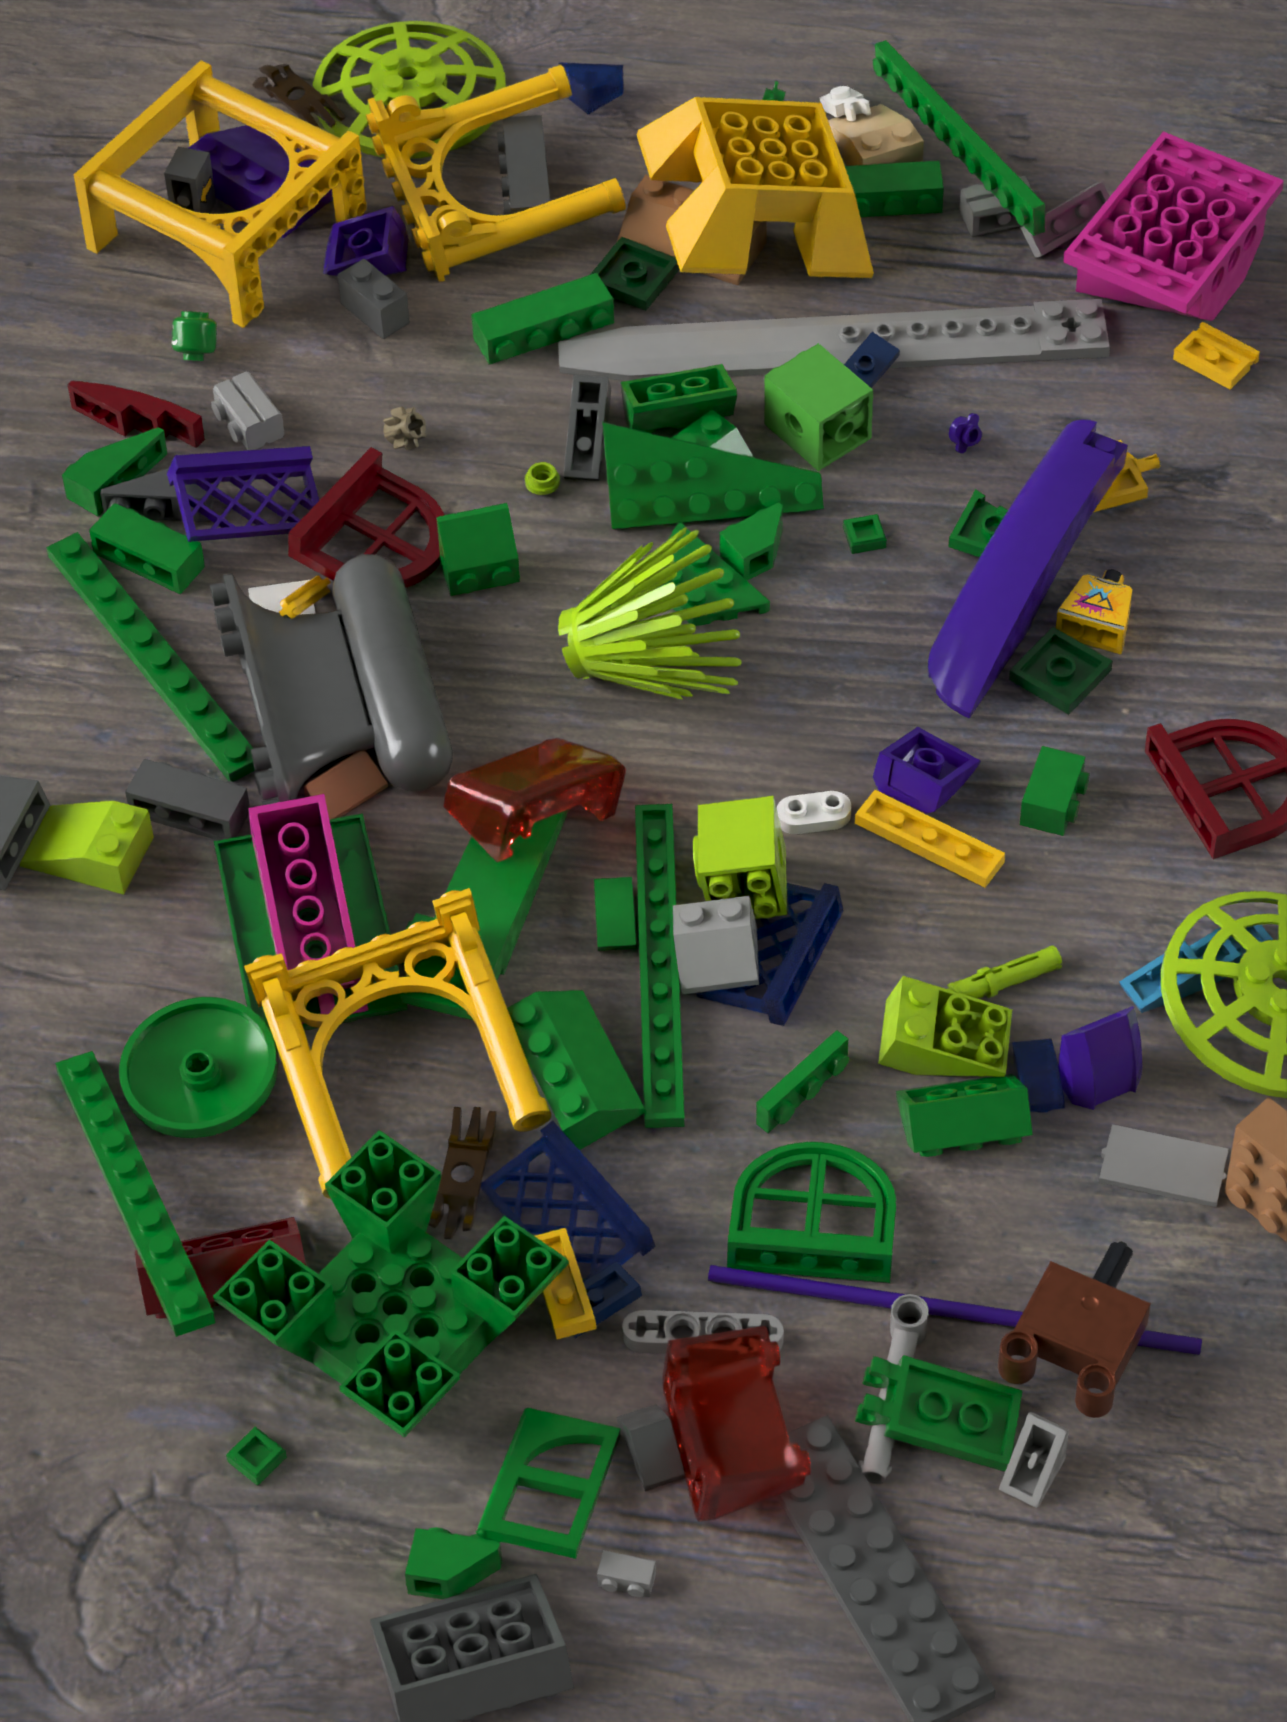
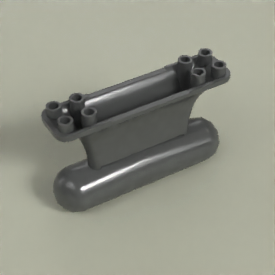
M360 554L347 561L336 572L333 583V597L337 610L315 614H300L293 619H290L288 615L282 617L280 613L265 609L254 603L244 594L233 574L223 575V583L210 585L214 607L227 604L226 607L214 609L218 630L221 633L233 631L231 634L220 636L224 656L228 657L239 654L243 673L247 676L264 747L251 749L255 771L268 769L267 771L255 773L259 795L262 796L263 800H266L262 801V805L296 799L301 787L317 770L343 756L375 748L383 774L396 787L407 791H425L439 784L450 771L453 761V749L405 583L399 569L391 560L380 555Z

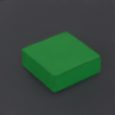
M878 514L843 520V530L851 554L886 548L887 539Z
M255 1426L226 1454V1458L229 1464L258 1486L287 1458L285 1449Z

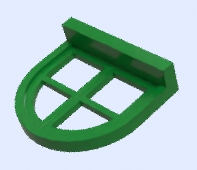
M799 1142L780 1146L762 1154L746 1167L735 1186L727 1242V1267L764 1273L890 1283L896 1218V1196L890 1179L870 1158L853 1149L832 1143ZM800 1165H812L809 1192L760 1188L770 1177L782 1170ZM826 1166L838 1168L859 1179L870 1191L872 1197L823 1193ZM765 1199L807 1203L805 1231L751 1227L754 1200ZM822 1204L875 1208L873 1237L819 1232Z

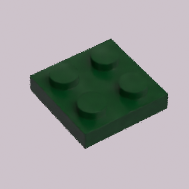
M621 237L591 274L597 273L613 298L646 311L680 269L675 257Z
M1052 627L1010 669L1009 680L1069 715L1112 671L1113 661L1057 628Z

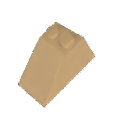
M883 104L870 107L871 115L856 114V121H848L846 115L828 120L840 155L847 166L923 161L924 140L912 122Z

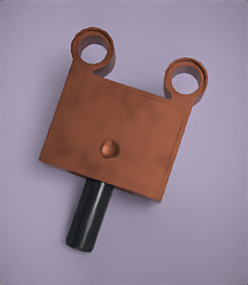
M1122 1241L1111 1243L1093 1279L1050 1261L1016 1327L1001 1340L998 1371L1005 1381L1012 1384H1024L1030 1381L1035 1374L1037 1357L1079 1375L1075 1403L1082 1414L1091 1418H1099L1109 1413L1113 1405L1115 1387L1148 1325L1151 1303L1116 1289L1133 1256V1250L1127 1246V1243ZM1020 1355L1023 1356L1025 1359L1017 1360L1013 1359L1010 1356ZM1096 1388L1100 1389L1103 1392L1093 1393L1090 1392L1088 1389Z

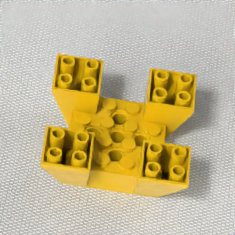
M694 97L638 130L637 138L651 180L702 182L666 223L667 232L680 272L745 274L754 221H777L795 223L793 232L809 276L873 277L874 272L855 193L822 103Z

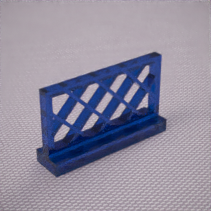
M787 883V913L789 916L771 924L767 918H760L764 927L757 929V941L770 936L774 945L758 951L759 985L764 983L767 987V991L762 999L747 996L745 993L746 990L758 985L697 992V997L768 1014L770 1023L785 1026L844 911L839 887L824 883L821 890ZM801 900L813 902L810 908L796 914L790 906ZM795 926L797 929L796 935L779 942L775 933ZM780 954L782 958L781 964L764 971L760 962Z
M554 1121L540 1130L543 1137L481 1183L482 1192L502 1215L532 1235L566 1228L572 1247L574 1236L595 1237L593 1254L574 1253L577 1262L591 1263L590 1274L582 1279L583 1282L616 1261L622 1265L638 1252L644 1256L656 1247L650 1229ZM541 1153H544L550 1159L549 1173L528 1172L530 1162ZM558 1168L562 1174H556V1169ZM505 1181H519L517 1198L500 1197L494 1189ZM526 1182H547L545 1199L524 1198ZM554 1183L572 1184L574 1186L573 1200L552 1199ZM580 1195H582V1197L586 1201H580ZM508 1206L515 1207V1211L513 1212ZM522 1207L543 1208L541 1225L523 1224L521 1221ZM550 1209H570L569 1226L548 1225ZM578 1210L596 1211L598 1214L597 1228L576 1227ZM604 1223H606L610 1228H604ZM602 1237L620 1238L626 1245L614 1255L600 1254Z

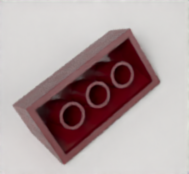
M295 1217L181 1241L211 1308L220 1305L214 1301L213 1295L268 1240H271L306 1265L300 1232ZM136 1250V1265L146 1315L155 1314L156 1318H167Z

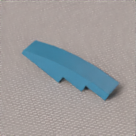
M1262 925L1245 928L1259 942L1273 940ZM1220 928L1191 946L1186 941H1183L1178 958L1202 959L1210 940ZM1230 936L1220 947L1215 960L1239 963L1246 950ZM1164 954L1119 981L1120 986L1141 1013L1164 1005L1161 993V967ZM1177 973V985L1181 999L1203 989L1201 974ZM1214 976L1215 983L1227 978Z

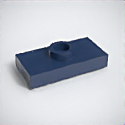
M871 332L844 365L872 388L899 357L900 350L874 332Z

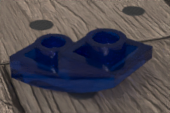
M1052 1038L1012 1042L1013 1057L1019 1081L1028 1090L1030 1112L1045 1113L1055 1109H1064L1065 1101Z

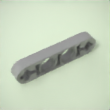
M638 1310L628 1314L622 1324L624 1344L630 1350L638 1353L769 1357L777 1354L784 1342L782 1323L776 1317L767 1314ZM684 1325L690 1327L694 1334L687 1340H677L671 1335V1331L677 1326ZM638 1326L646 1327L643 1337L636 1336ZM659 1326H664V1338L658 1337ZM719 1327H728L734 1331L735 1336L729 1341L721 1342L716 1340L712 1333ZM742 1329H747V1341H742ZM761 1331H769V1341L761 1340Z

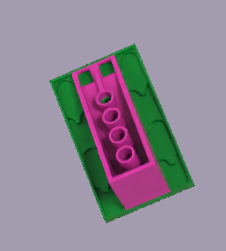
M324 794L248 808L250 835L214 841L246 1005L257 1013L268 1027L269 1024L263 1007H258L244 967L245 965L253 963L261 956H274L282 953L287 970H291L304 961H317L333 955L341 948H354L371 942L373 938L379 935L390 934L363 813L329 819ZM398 965L383 970L396 972L399 971ZM361 977L340 984L345 990L347 997L352 995L351 987L355 986L361 980ZM330 993L314 997L307 1003L306 1010L315 1014L329 1015L337 1004L338 997ZM402 993L382 997L362 1006L342 1023H350L358 1019L390 1015L407 1010V1004L402 1001ZM302 1022L304 1030H313L317 1028L309 1026L306 1023Z

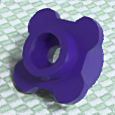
M975 413L969 414L968 418L964 416L957 417L950 426L949 438L953 443H956L955 450L961 454L965 453L969 446L979 443L982 438L981 429L978 427L979 416Z

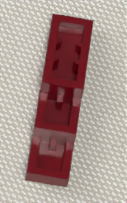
M74 380L67 384L72 409L123 436H126L133 429L143 433L159 427L164 430L165 438L170 434L195 448L205 440L201 415L172 402L142 392L107 384Z

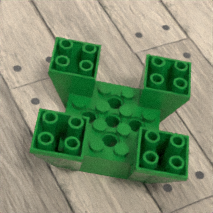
M378 1130L325 1183V1189L353 1238L345 1248L317 1274L277 1244L268 1240L213 1295L214 1301L275 1345L314 1364L341 1384L339 1387L340 1392L405 1438L459 1381L460 1374L526 1310L569 1264V1260L506 1216H503L464 1258L426 1233L442 1177L441 1172Z

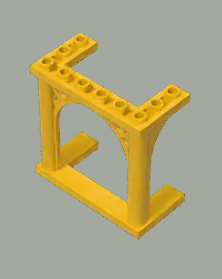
M200 60L73 174L86 247L88 250L98 254L118 235L114 210L175 239L196 253L217 275L229 294L233 323L244 328L253 318L258 317L264 309L258 258L263 253L272 248L277 240L289 229L293 228L298 220L310 209H313L319 200L331 189L336 223L364 215L367 210L359 135L348 130L339 138L214 78L211 65ZM218 111L276 140L285 150L290 162L288 175L275 194L254 207L225 214H208L185 209L120 177L185 117L190 146L205 134L220 131ZM297 148L302 150L299 153L295 152ZM316 160L310 167L299 166V163L303 161ZM244 221L248 223L239 233L232 229L237 222ZM217 224H224V230Z

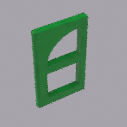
M525 1408L477 1527L476 1534L482 1538L576 1559L618 1445L621 1428ZM568 1444L601 1445L589 1479L528 1466L536 1456L558 1446ZM518 1485L581 1499L569 1534L506 1521L505 1518Z

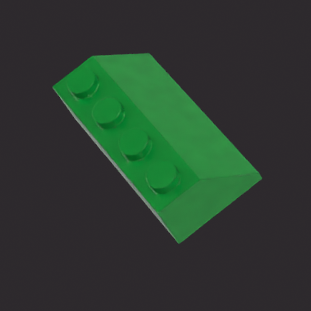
M583 990L537 991L507 1008L527 1062L562 1131L577 1151L647 1112Z

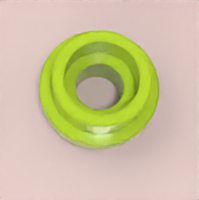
M538 462L533 464L526 473L525 485L534 494L547 495L559 487L560 475L552 464Z

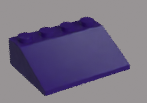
M248 125L207 133L189 147V149L210 153L216 198L238 211L254 207L270 198L282 186L288 175L290 162L282 146L270 136ZM297 148L295 152L299 153L301 150ZM316 160L303 161L299 163V166L310 167ZM332 189L319 200L313 209H310L301 217L293 228L289 229L281 237L285 238L333 200Z

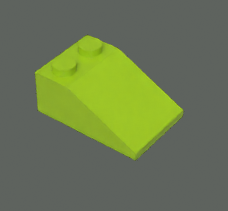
M114 800L50 805L20 862V867L124 895L154 838L149 810Z

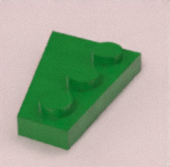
M975 489L949 537L948 547L980 557L1008 510L1001 505L996 508L985 501V495Z

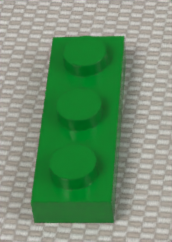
M836 1030L756 1102V1125L769 1133L778 1124H785L792 1117L795 1109L805 1099L811 1100L817 1095L822 1084L832 1075H839L849 1061V1038Z

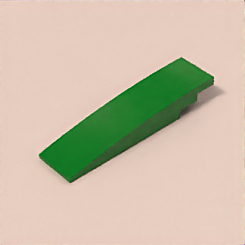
M503 773L445 892L453 890L462 891L470 888L480 926L478 933L496 980H498L500 974L504 975L575 796V789ZM431 956L428 959L419 961L415 965L414 971L419 975L434 978L445 967L446 960L440 956ZM456 968L453 978L448 983L467 993L460 971ZM422 992L401 994L402 1001L405 1004L473 1020L465 1009L442 996Z

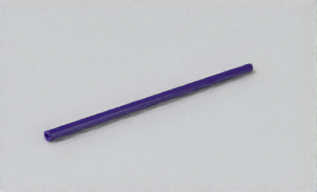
M710 1265L708 1281L890 1309L898 1297L906 1295ZM919 1296L926 1302L929 1310L928 1314L1016 1327L1023 1313L1022 1311ZM1145 1330L1137 1346L1200 1355L1202 1338Z

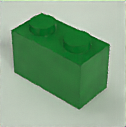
M1045 746L1041 747L1022 799L1021 826L1064 836L1068 822L1075 823L1078 815L1080 801L1076 800L1078 794L1085 795L1090 773L1084 772L1086 756Z

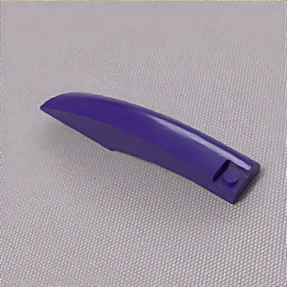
M1082 419L1072 421L1059 434L1001 520L965 582L931 647L928 659V677L932 678L936 686V694L951 709L969 719L1031 628L1032 621L1069 551L1095 508L1125 465L1128 445L1095 433L1097 426L1095 421Z

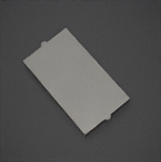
M1112 1124L1107 1147L1101 1151V1157L1104 1160L1099 1183L1217 1207L1221 1183H1225L1227 1179L1224 1169L1229 1149Z

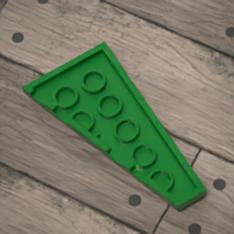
M602 421L612 529L752 516L759 510L766 509L778 502L783 506V513L824 509L820 472Z

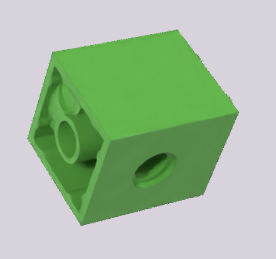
M819 343L806 351L800 352L793 359L779 367L773 368L765 375L764 424L817 471H820L872 438L873 389Z

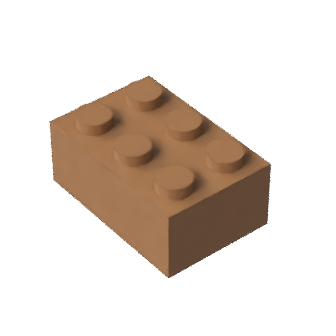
M1268 1097L1236 1125L1224 1193L1236 1207L1245 1209L1257 1218L1264 1229L1270 1233H1276L1287 1242V1111Z

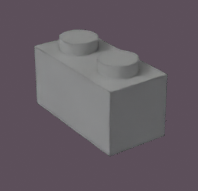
M603 1550L597 1571V1585L609 1592L622 1591L634 1597H650L656 1576V1561Z

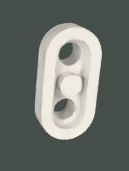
M838 791L788 796L777 805L781 829L789 834L840 829L847 825L851 819V801L845 794Z

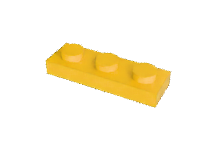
M566 1228L535 1235L539 1240L569 1260V1264L542 1292L556 1339L597 1329L593 1310Z

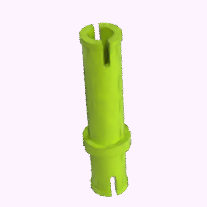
M1051 945L997 967L980 968L977 970V974L949 983L947 989L977 999L984 996L992 998L998 995V991L1007 987L1017 985L1047 972L1061 969L1062 958L1058 949Z

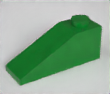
M157 427L85 453L79 460L69 465L62 474L66 498L98 517L104 512L100 494L101 489L144 476L168 454L164 430Z

